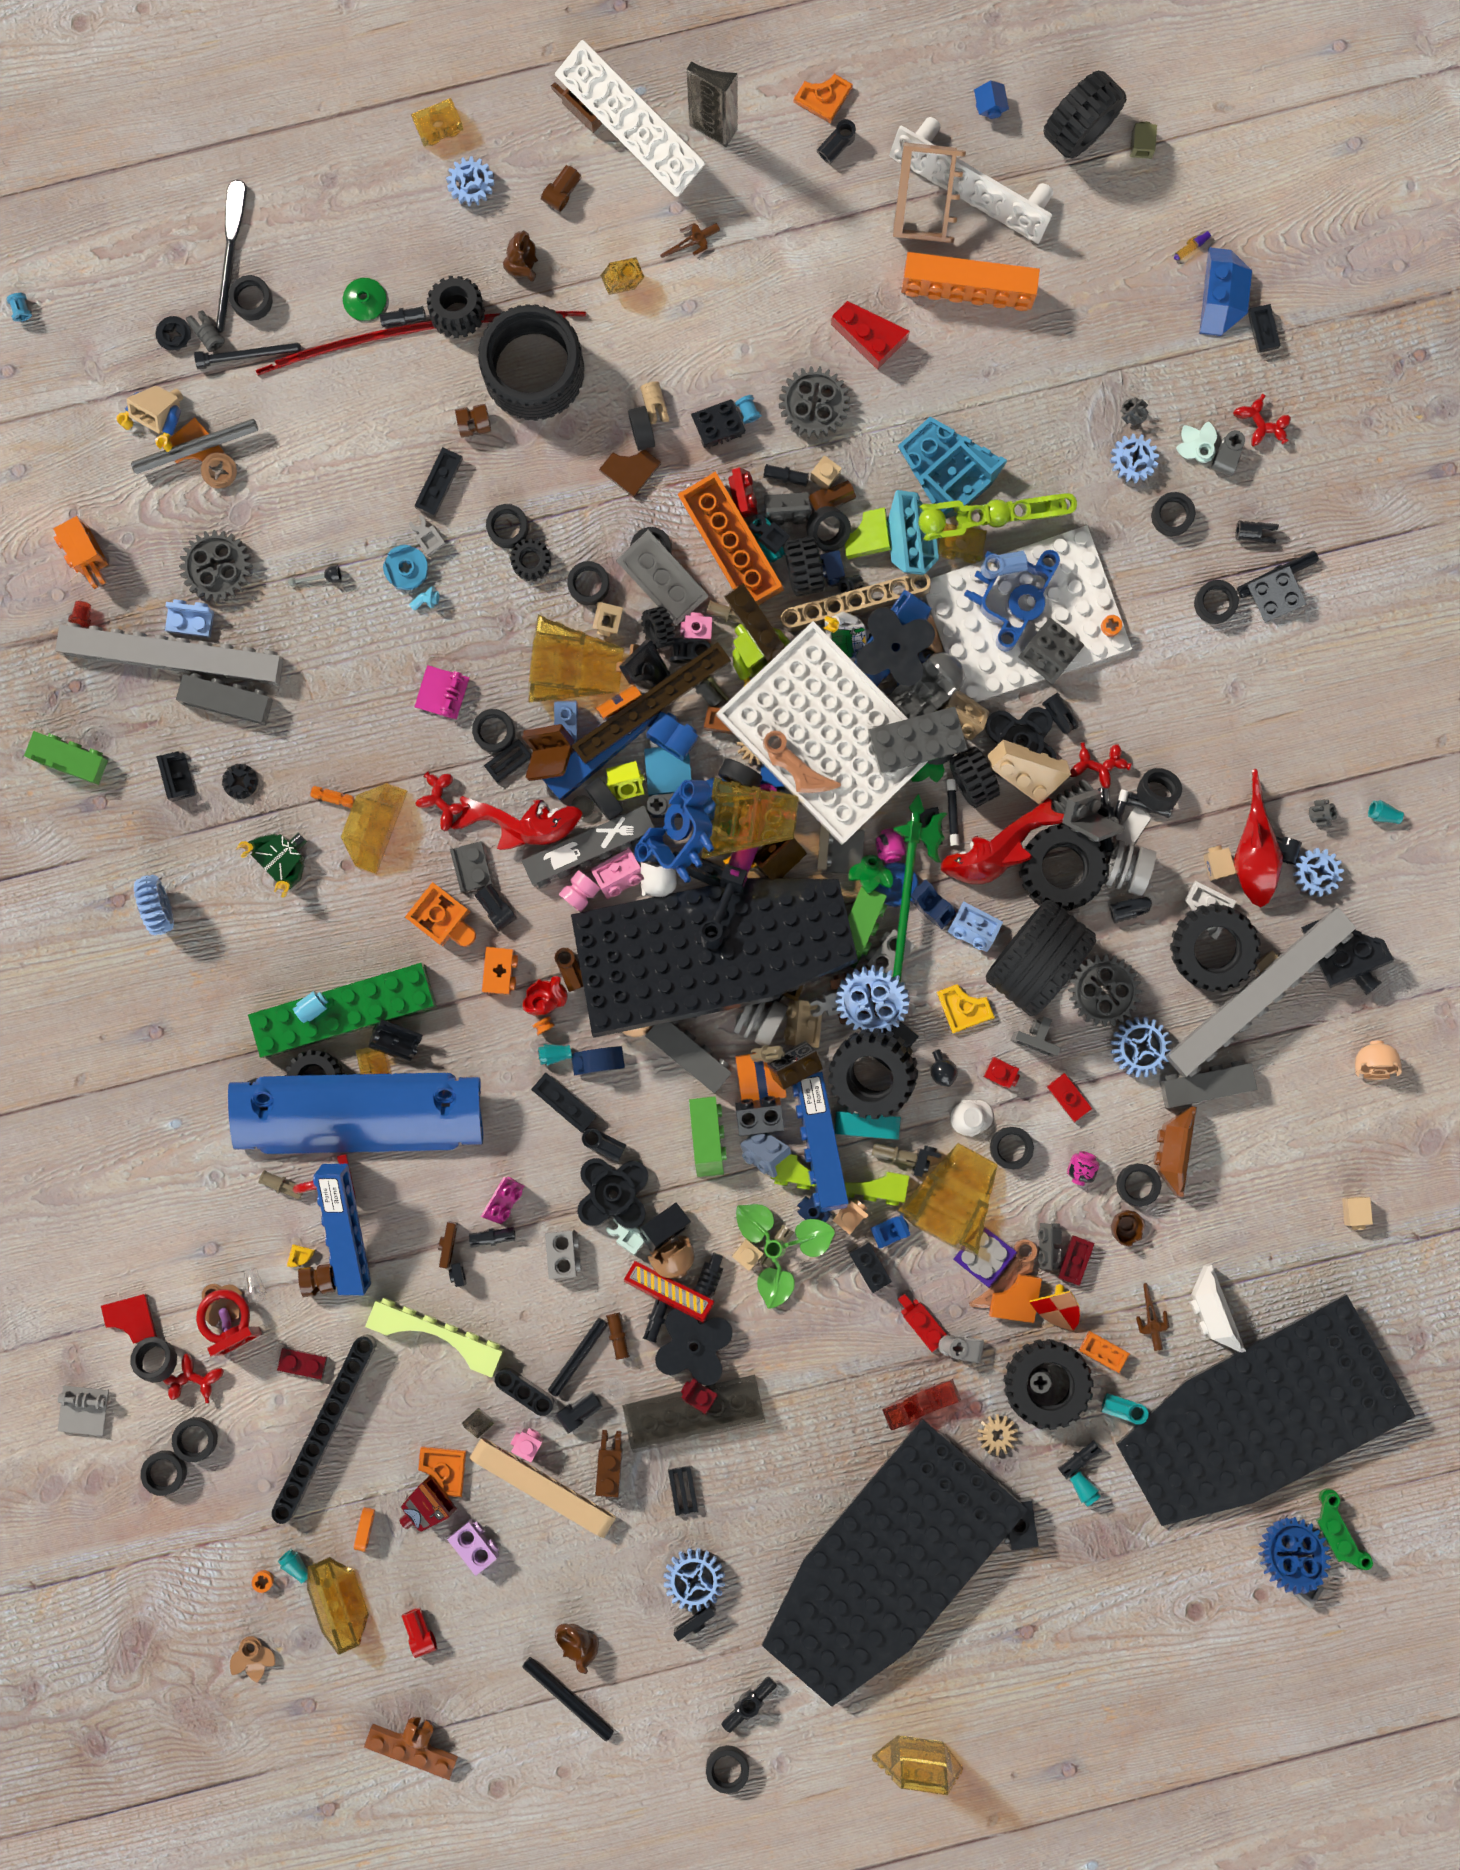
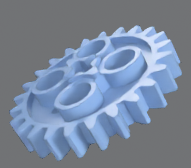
M872 965L871 971H867L866 967L863 966L861 973L857 969H854L853 976L847 973L846 980H841L840 987L837 989L836 1003H839L837 1011H842L840 1018L847 1017L846 1025L854 1023L853 1030L861 1027L862 1030L869 1029L872 1032L874 1028L882 1029L881 1033H883L884 1028L892 1031V1025L899 1027V1020H905V1014L908 1013L910 998H907L909 990H904L905 982L898 983L899 975L892 978V970L883 973L884 967L876 971L874 965ZM867 984H870L872 998H869V997H870V989H869V987H868ZM881 986L884 987L885 990H879L876 987ZM855 991H861L863 994H856ZM874 1003H876L875 1010H876L877 1015H878L879 1017H876V1016H875ZM883 1006H888V1007H890L891 1009L886 1010V1009H884V1008H882V1007H883ZM860 1011H868L869 1013L863 1014Z

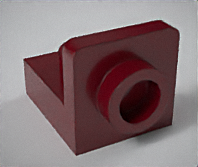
M694 1378L691 1382L687 1381L681 1390L683 1394L682 1400L704 1415H707L718 1397L716 1393L699 1384Z

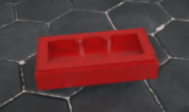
M1065 1073L1046 1086L1073 1122H1076L1092 1109Z

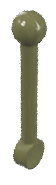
M711 677L707 678L727 704L731 699L726 696Z

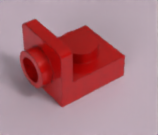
M992 1057L983 1077L1006 1089H1010L1011 1085L1015 1087L1020 1074H1018V1067Z

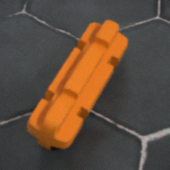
M313 786L310 796L319 800L321 798L323 801L337 805L342 804V806L352 808L354 804V797L351 795H343L340 792L329 789L323 790L322 787Z

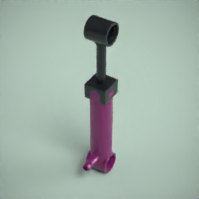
M761 784L755 792V798L730 860L725 865L720 877L721 887H724L725 890L714 918L704 922L700 927L701 944L707 949H717L723 942L721 922L733 892L742 893L744 890L747 875L770 817L774 816L786 820L790 818V813L776 808L777 790L771 784ZM764 796H769L771 799L765 801L761 798ZM709 932H714L717 934V936L714 938H709L706 936V934H708Z

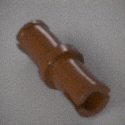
M620 1312L606 1315L611 1334L609 1340H612L615 1359L620 1360L630 1357L625 1339L627 1333L623 1330Z

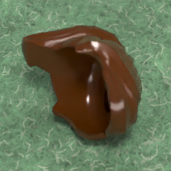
M525 230L518 231L509 241L506 251L507 257L503 261V268L512 277L528 278L530 282H533L536 278V273L532 268L534 263L538 262L535 243L530 240L528 232Z
M565 1623L559 1625L555 1629V1639L563 1650V1657L576 1661L577 1670L580 1673L587 1674L588 1665L595 1659L598 1653L599 1639L597 1635L587 1633L586 1630L577 1624Z

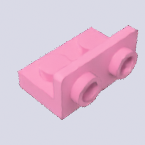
M630 848L590 869L606 899L618 896L622 891L631 886L638 885L641 880H644L641 868Z

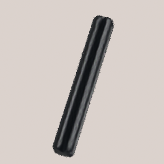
M1311 551L1282 566L1283 568L1290 566L1294 574L1317 563L1319 557L1315 551ZM1275 570L1239 586L1236 589L1239 597L1244 598L1251 595L1248 583L1275 572Z
M598 1318L548 1388L550 1394L557 1397L608 1326L605 1320Z

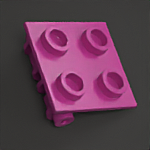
M427 665L414 707L457 720L470 677L463 676L462 673L456 671L449 672Z
M509 1176L507 1178L503 1177L481 1217L502 1225L509 1218L514 1203L520 1199L525 1185L516 1182Z

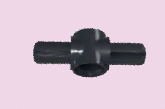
M1099 788L1098 791L1102 792L1100 800L1101 806L1097 813L1119 824L1114 807H1111L1109 789ZM1113 836L1100 841L1102 844L1100 850L1102 852H1111L1114 849Z
M768 1676L754 1690L750 1688L747 1692H744L734 1704L735 1709L722 1721V1727L731 1733L744 1719L748 1721L756 1716L759 1709L764 1705L763 1700L776 1688V1682ZM746 1700H752L755 1702V1706L752 1709H746L743 1707V1703Z

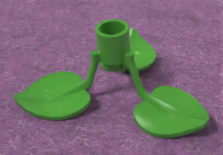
M760 1204L738 1205L736 1208L738 1227L745 1238L750 1242L757 1243L764 1238V1235L766 1236L764 1252L769 1258H772V1262L775 1263L777 1270L775 1268L763 1270L758 1276L757 1287L767 1308H775L783 1304L791 1296L795 1287L793 1274L789 1271H781L782 1268L778 1258L785 1254L787 1247L799 1243L803 1254L809 1257H818L828 1250L835 1235V1230L831 1225L821 1220H804L795 1228L798 1240L784 1243L779 1239L771 1240L770 1234L767 1232L774 1226V1216L769 1208Z

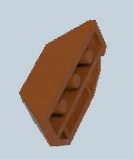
M1197 1107L1185 1108L1166 1122L1162 1129L1158 1130L1157 1142L1160 1143L1159 1152L1156 1151L1154 1155V1165H1157V1172L1175 1196L1184 1197Z

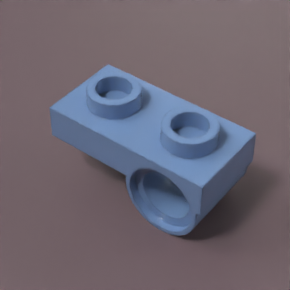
M555 700L554 725L562 724L575 740L574 743H576L578 702Z

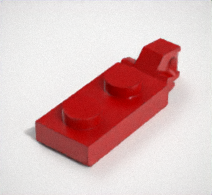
M905 1293L897 1299L904 1307L900 1311L904 1319L931 1352L935 1351L939 1347L941 1338L947 1334L921 1302H918L917 1299L911 1302Z

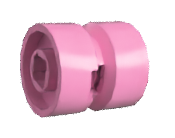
M578 870L571 878L572 886L564 887L558 895L579 912H582L588 904L587 898H594L601 888Z

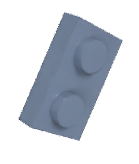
M768 1133L752 1134L740 1144L743 1151V1159L748 1164L756 1166L763 1174H768L773 1178L777 1176L775 1166L791 1154L789 1146Z

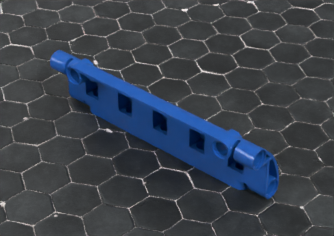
M451 1073L263 1076L257 1078L253 1084L251 1082H230L228 1085V1114L232 1146L234 1150H248L257 1147V1149H260L265 1154L453 1150L458 1147L460 1142L462 1145H482L480 1077H459L457 1081L456 1077ZM442 1103H450V1106L443 1107ZM260 1107H268V1110H260Z

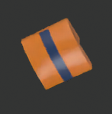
M632 685L595 709L605 721L642 695L637 687Z
M750 1054L735 1056L741 1100H762L766 1096L787 1098L786 1089L783 1090L773 1080L767 1063L764 1061L754 1062Z

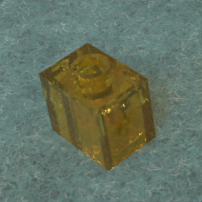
M636 257L610 262L600 275L608 295L635 290L644 278Z

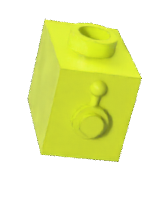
M636 761L606 768L608 783L606 785L618 801L644 794L642 783L645 780L641 770H638Z

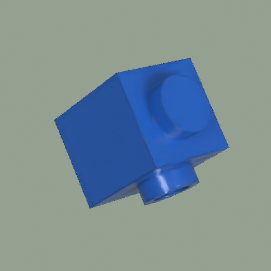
M990 80L974 89L976 108L979 115L989 119H996L1001 116V113L1009 110L1004 84Z

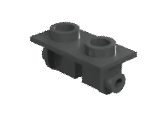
M1040 1223L1038 1231L1039 1268L1048 1270L1059 1269V1265H1062L1061 1249L1054 1248V1244H1062V1228H1060L1059 1223Z

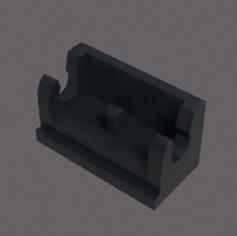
M176 751L156 756L167 799L175 802L196 796L185 753Z
M381 1019L373 1028L368 1048L410 1063L418 1052L416 1048L421 1042L423 1035Z
M676 1202L641 1226L640 1236L653 1253L686 1230L691 1221Z

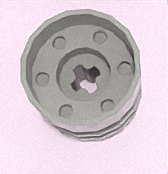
M1118 840L1107 861L1108 871H1106L1105 885L1112 886L1116 878L1115 888L1120 889L1124 881H1128L1127 892L1142 896L1146 891L1153 872L1156 851L1141 847L1137 854L1133 855L1134 845L1128 844L1124 852L1125 841Z
M775 1000L769 1008L765 1007L766 1002L741 1007L733 1032L739 1034L742 1027L745 1026L747 1027L744 1035L745 1038L754 1030L757 1032L755 1043L761 1046L770 1045L788 1006Z

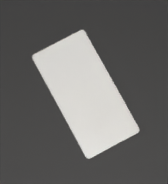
M1134 808L1123 824V827H1125L1124 832L1117 834L1116 839L1125 841L1126 846L1130 843L1134 844L1152 816L1145 813L1142 809Z

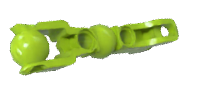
M1064 493L1022 499L1015 502L994 499L987 504L964 506L963 502L959 500L937 504H922L919 506L922 512L919 516L918 525L921 531L926 534L923 540L930 541L938 538L963 535L967 528L979 525H990L1000 528L1013 521L1047 519L1067 515L1076 510L1077 500L1073 494ZM1065 499L1069 500V502H1070V507H1069L1068 509H1067V503H1066V500H1065ZM1016 505L1021 506L1023 510L1020 517L1015 514ZM953 508L957 513V529L943 531L946 526V517L941 509ZM973 510L977 511L980 515L978 522L973 521L971 517Z

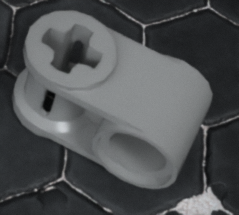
M946 1335L939 1341V1351L943 1355L955 1359L981 1363L984 1340Z

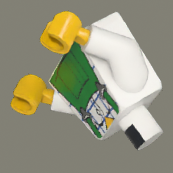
M846 612L838 613L832 617L826 616L824 620L826 635L854 663L858 651L872 637L870 630H865V626L860 619Z

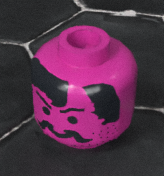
M893 828L882 830L881 835L875 839L878 857L884 860L885 863L902 860V856L906 853L904 837L895 832Z
M1079 1151V1153L1072 1155L1067 1168V1174L1072 1178L1073 1183L1084 1186L1085 1183L1094 1182L1100 1166L1095 1155L1085 1151Z

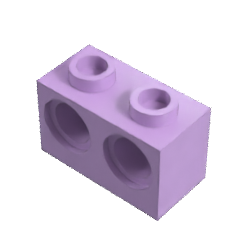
M470 1519L451 1534L447 1540L476 1576L498 1558L499 1553L497 1551H499V1548L492 1539L488 1540L483 1534L485 1530L478 1521L474 1522ZM463 1532H471L474 1540L472 1542L465 1541L462 1536ZM480 1549L485 1550L488 1553V1558L481 1560L477 1557L476 1552Z

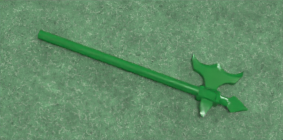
M919 794L909 806L912 812L911 821H908L907 825L894 827V831L900 836L905 837V842H908L893 977L900 976L898 983H901L917 844L920 843V840L923 841L927 847L928 856L935 862L942 863L938 856L939 845L945 839L941 831V822L948 814L942 812L932 816L929 825L921 828L922 823H919L920 814L925 810Z

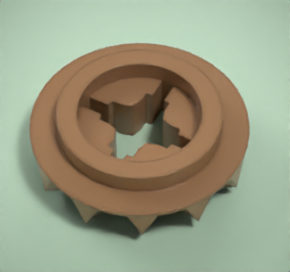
M212 453L203 460L201 475L209 486L225 488L235 480L237 468L233 459L228 455ZM220 461H223L222 469L225 470V472H227L228 475L220 474L217 480H215V472L212 471V469H210L209 466L217 467L218 464H220Z

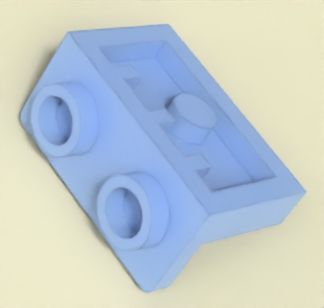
M174 599L173 602H166V607L168 608L166 632L211 638L214 611L208 607V604L195 602V605H188L186 601Z
M963 901L948 932L955 938L970 943L976 949L988 952L1003 921Z

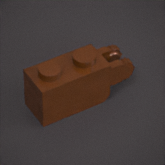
M555 82L551 85L552 90L562 99V104L592 133L603 124L568 88L564 91Z
M602 1430L601 1446L598 1451L595 1496L618 1498L623 1448H621L622 1431H616L614 1448L607 1447L608 1431Z

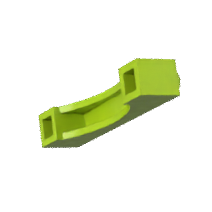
M793 1154L788 1155L775 1166L777 1176L774 1178L770 1177L775 1179L774 1184L787 1186L788 1182L797 1183L796 1188L810 1190V1186H814L809 1181L808 1171L810 1170L797 1161L798 1156ZM886 1171L885 1176L871 1181L844 1182L847 1197L854 1198L855 1194L864 1195L863 1200L877 1202V1198L886 1199L885 1204L899 1206V1202L905 1203L909 1175Z

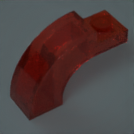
M953 1379L910 1393L887 1405L882 1411L892 1431L909 1425L928 1413L961 1401V1397Z

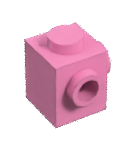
M702 613L686 615L685 622H681L680 635H684L686 639H702L711 643L712 617H704Z
M524 1428L521 1434L516 1432L510 1444L514 1447L511 1452L532 1462L544 1438L540 1437L541 1434L532 1428L528 1430Z

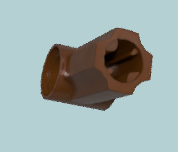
M565 165L553 184L549 183L541 195V200L558 212H561L567 205L571 192L581 180V174L572 166Z
M847 480L832 488L820 489L808 498L816 511L824 506L839 507L856 499V494L852 484Z
M560 948L555 953L554 958L568 992L582 988L581 970L574 952L569 948ZM564 951L569 952L571 961L568 964L560 963V953Z

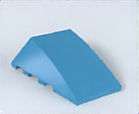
M932 417L924 421L898 445L900 452L932 504L959 500L963 502L964 506H969L993 484L1007 463V459L991 453V450L984 446L980 447L968 437L957 434L955 430ZM953 508L941 509L946 519L957 515Z

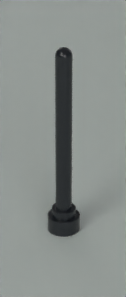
M290 343L210 355L208 352L198 351L194 352L197 370L207 369V366H211V363L298 352L301 350V345L299 343Z

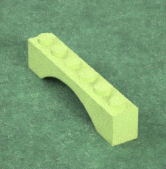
M383 1298L382 1301H375L365 1327L384 1335L409 1330L423 1331L436 1335L455 1347L464 1357L471 1370L491 1378L494 1376L504 1349L500 1348L499 1343L488 1340L486 1343L479 1340L480 1336L469 1331L464 1334L459 1332L458 1327L446 1323L444 1326L436 1323L438 1319L432 1316L425 1315L421 1317L416 1315V1310L404 1306L403 1309L396 1307V1302L390 1299Z

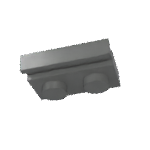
M482 841L450 849L461 893L483 888L489 884L493 885Z

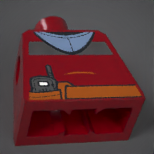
M429 1475L401 1505L405 1515L399 1521L405 1529H409L414 1525L418 1531L422 1532L449 1518L457 1508L435 1479Z

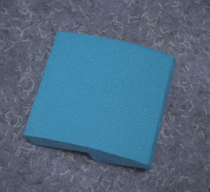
M661 747L644 749L648 796L675 793L684 780H692L689 754L684 761H681Z

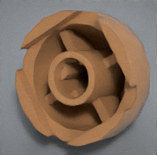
M678 1236V1241L671 1243L670 1240L652 1253L650 1251L652 1256H648V1260L660 1276L680 1279L687 1274V1271L694 1263L695 1254L688 1237Z

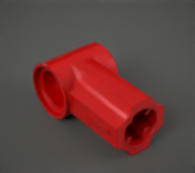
M421 1607L402 1614V1619L409 1635L410 1650L414 1658L436 1651L438 1649L433 1632L428 1629Z

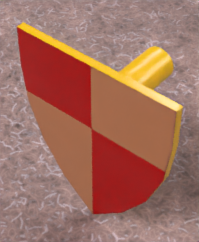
M1061 1284L1056 1285L1054 1295L1030 1300V1304L1041 1317L1060 1328L1074 1331L1079 1324L1080 1306L1072 1292H1064L1065 1287Z

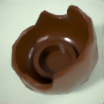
M1124 1210L1115 1215L1110 1225L1111 1233L1117 1242L1128 1247L1133 1246L1134 1242L1142 1239L1145 1229L1144 1219L1137 1212Z

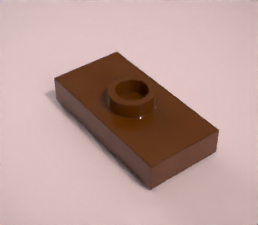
M447 1222L445 1236L440 1238L438 1250L442 1251L439 1263L440 1268L447 1269L451 1266L458 1228L457 1222Z

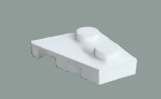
M1197 881L1194 882L1185 899V902L1192 911L1197 910L1198 906H1209L1210 904L1226 905L1233 908L1236 903L1235 900ZM1210 927L1206 930L1212 938L1217 940L1222 927Z

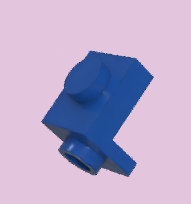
M902 1215L892 1217L870 1228L879 1249L911 1235L909 1225Z

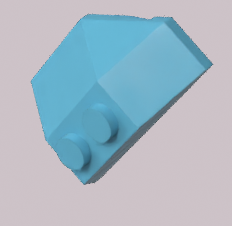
M897 490L888 518L891 562L904 573L924 575L939 560L937 539L923 540L926 534L921 531L918 525L919 516L922 512L919 506L923 503L919 500L918 493Z

